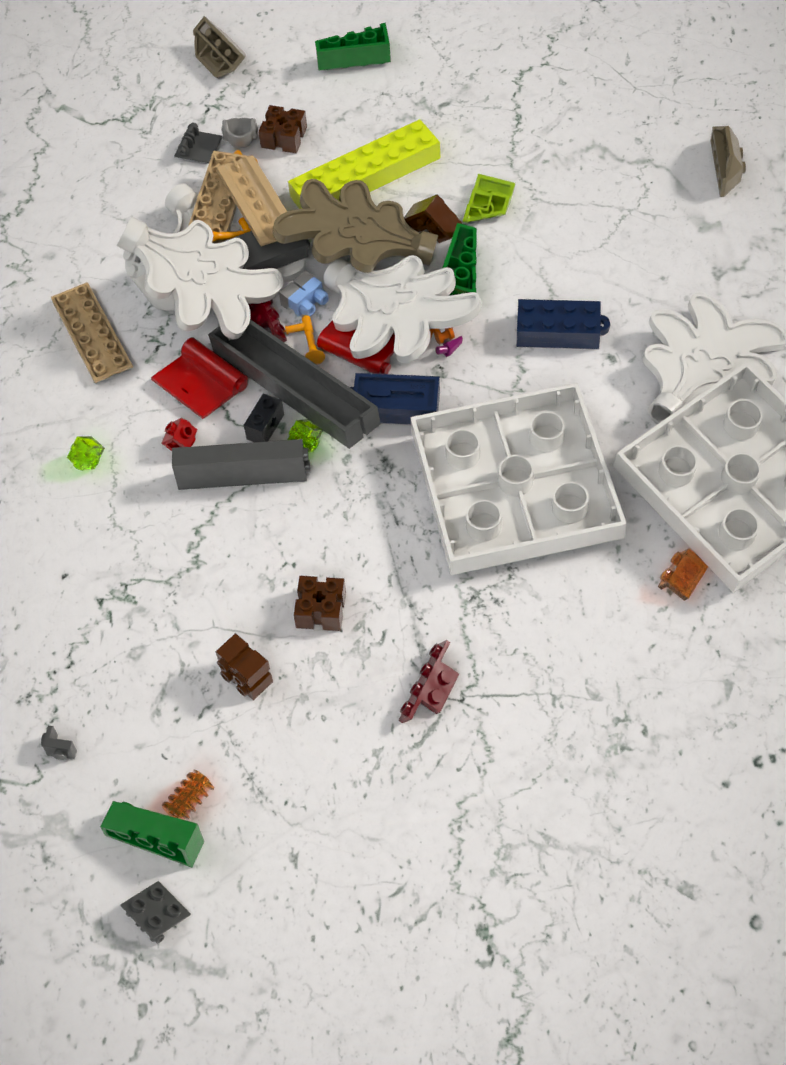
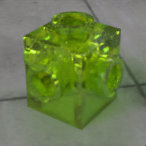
M308 419L296 420L294 426L289 430L287 440L302 439L304 448L308 447V452H313L319 445V438L323 430Z
M77 436L70 448L67 459L78 470L95 469L105 448L92 436Z

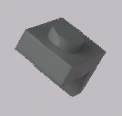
M48 725L46 733H43L41 738V746L44 748L47 756H52L58 760L75 759L77 750L73 742L57 739L58 734L54 726Z

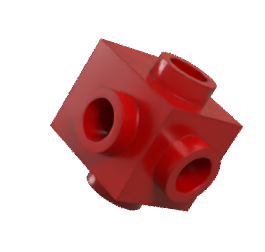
M183 418L171 421L165 427L166 433L161 444L171 451L172 448L191 447L196 440L195 435L198 429Z

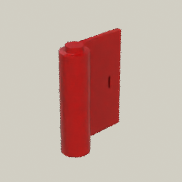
M332 320L320 333L317 339V347L372 374L389 373L391 369L390 357L394 354V333L379 352L361 359L354 358L350 350V342L356 329L347 332L335 329Z
M194 337L184 342L179 358L151 377L153 382L202 419L236 394L244 391L248 385L247 376Z

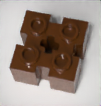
M269 105L265 114L266 121L262 122L258 131L261 148L275 150L276 147H280L283 152L297 154L301 144L300 137H304L307 129L305 110L291 108L289 111H284V107Z
M299 576L297 589L299 599H296L293 615L296 628L314 629L315 625H322L323 630L341 631L343 620L342 607L344 608L346 598L345 579L326 577V582H318V577Z
M236 633L215 651L218 659L217 664L221 669L220 675L228 683L231 681L234 684L236 683V689L244 697L248 695L254 701L273 683L272 675L269 672L268 660L256 650H252L249 644Z

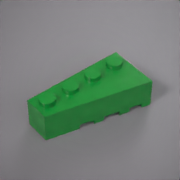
M386 22L379 24L380 27L372 29L370 26L364 28L363 32L355 33L351 31L347 32L344 37L336 35L315 41L318 70L391 62Z
M460 223L456 225L442 267L451 268L456 280L455 288L449 296L470 292L476 293L477 228Z
M113 801L100 826L107 837L191 868L204 844V839L197 823L134 807L127 802Z

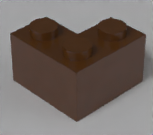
M438 194L413 204L404 217L406 223L413 230L421 232L427 229L429 233L438 235V243L450 240L453 237L457 223L462 224L457 215L452 212Z

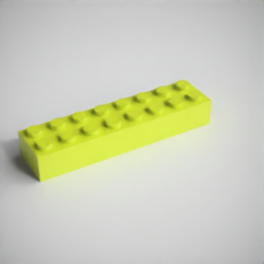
M419 119L289 180L290 198L299 209H303L300 204V194L303 184L309 179H317L324 183L330 194L338 201L342 187L353 180L363 181L371 192L440 159V141Z

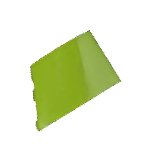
M478 174L466 207L463 222L467 223L505 215L515 189V183Z

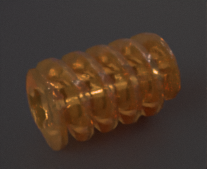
M194 769L193 772H189L186 775L188 780L183 779L180 782L181 787L174 789L176 795L170 794L168 797L169 802L162 804V808L171 817L189 820L190 817L187 810L195 812L196 809L193 803L202 804L199 796L201 795L206 798L209 796L205 789L214 790L210 780Z

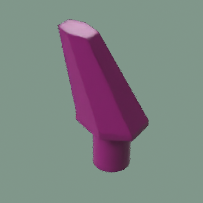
M462 336L443 343V346H437L435 348L436 354H444L446 357L450 356L462 344Z

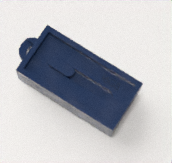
M518 299L516 347L599 349L600 336L606 335L609 332L610 321L608 317L601 315V301Z
M355 373L354 387L350 388L377 406L381 423L411 425L410 417L439 411L440 376Z

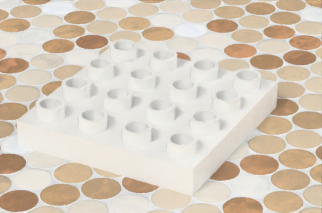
M748 362L617 452L613 465L615 469L733 593L786 554V400Z
M578 383L410 417L413 440L451 575L625 538L627 523Z

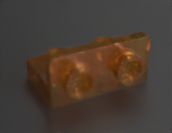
M689 548L681 553L678 551L670 560L671 566L661 574V582L658 585V588L661 590L668 587L684 601L689 599L708 568L703 560Z

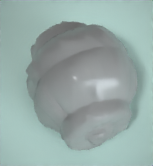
M231 118L222 121L221 131L223 140L228 141L235 148L247 147L253 139L258 138V126L255 118Z

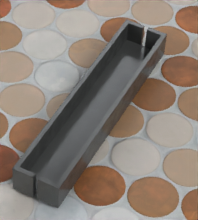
M250 320L246 330L238 339L229 340L222 333L220 326L208 334L214 353L281 399L348 449L363 439V434L368 435L381 424L376 405L252 320Z

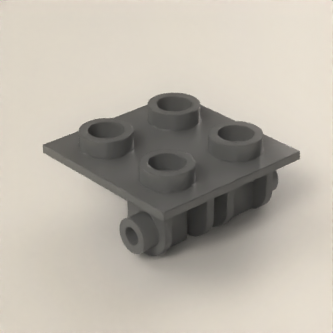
M193 122L188 125V129L184 133L174 157L209 163L212 153L216 151L222 136L200 132L198 125Z
M159 881L120 905L126 911V915L136 922L135 925L141 927L140 930L146 932L150 940L157 944L164 939V932L191 915Z

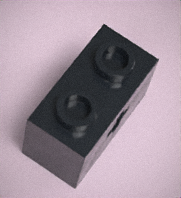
M262 394L244 423L247 440L252 442L269 441L284 416L281 399Z

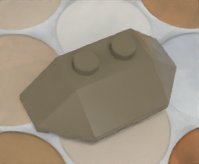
M203 16L193 29L195 56L214 77L219 78L234 72L246 57V54L207 17Z
M729 126L712 127L710 142L720 197H724L741 182L742 173L746 171L745 161L742 162L743 148L739 147L738 138Z

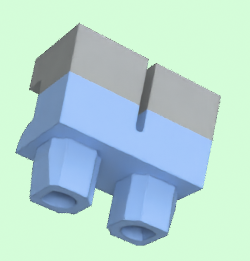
M307 270L279 292L281 306L286 309H293L298 317L302 314L312 316L316 311L314 305L316 302L320 305H325L329 301L328 293L323 290L322 282Z

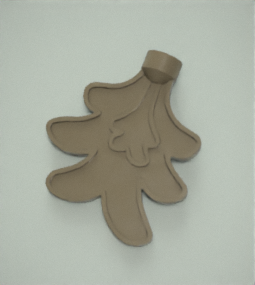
M309 179L303 184L300 194V204L303 209L285 212L274 221L273 236L277 242L286 244L314 238L312 254L318 262L329 264L340 257L349 255L352 266L364 273L372 272L381 260L392 256L408 257L414 255L421 259L423 265L430 266L438 235L425 231L419 233L413 230L406 223L403 216V208L399 203L383 201L376 206L371 199L367 185L360 180L346 183L341 189L338 201L330 194L324 183L317 179Z

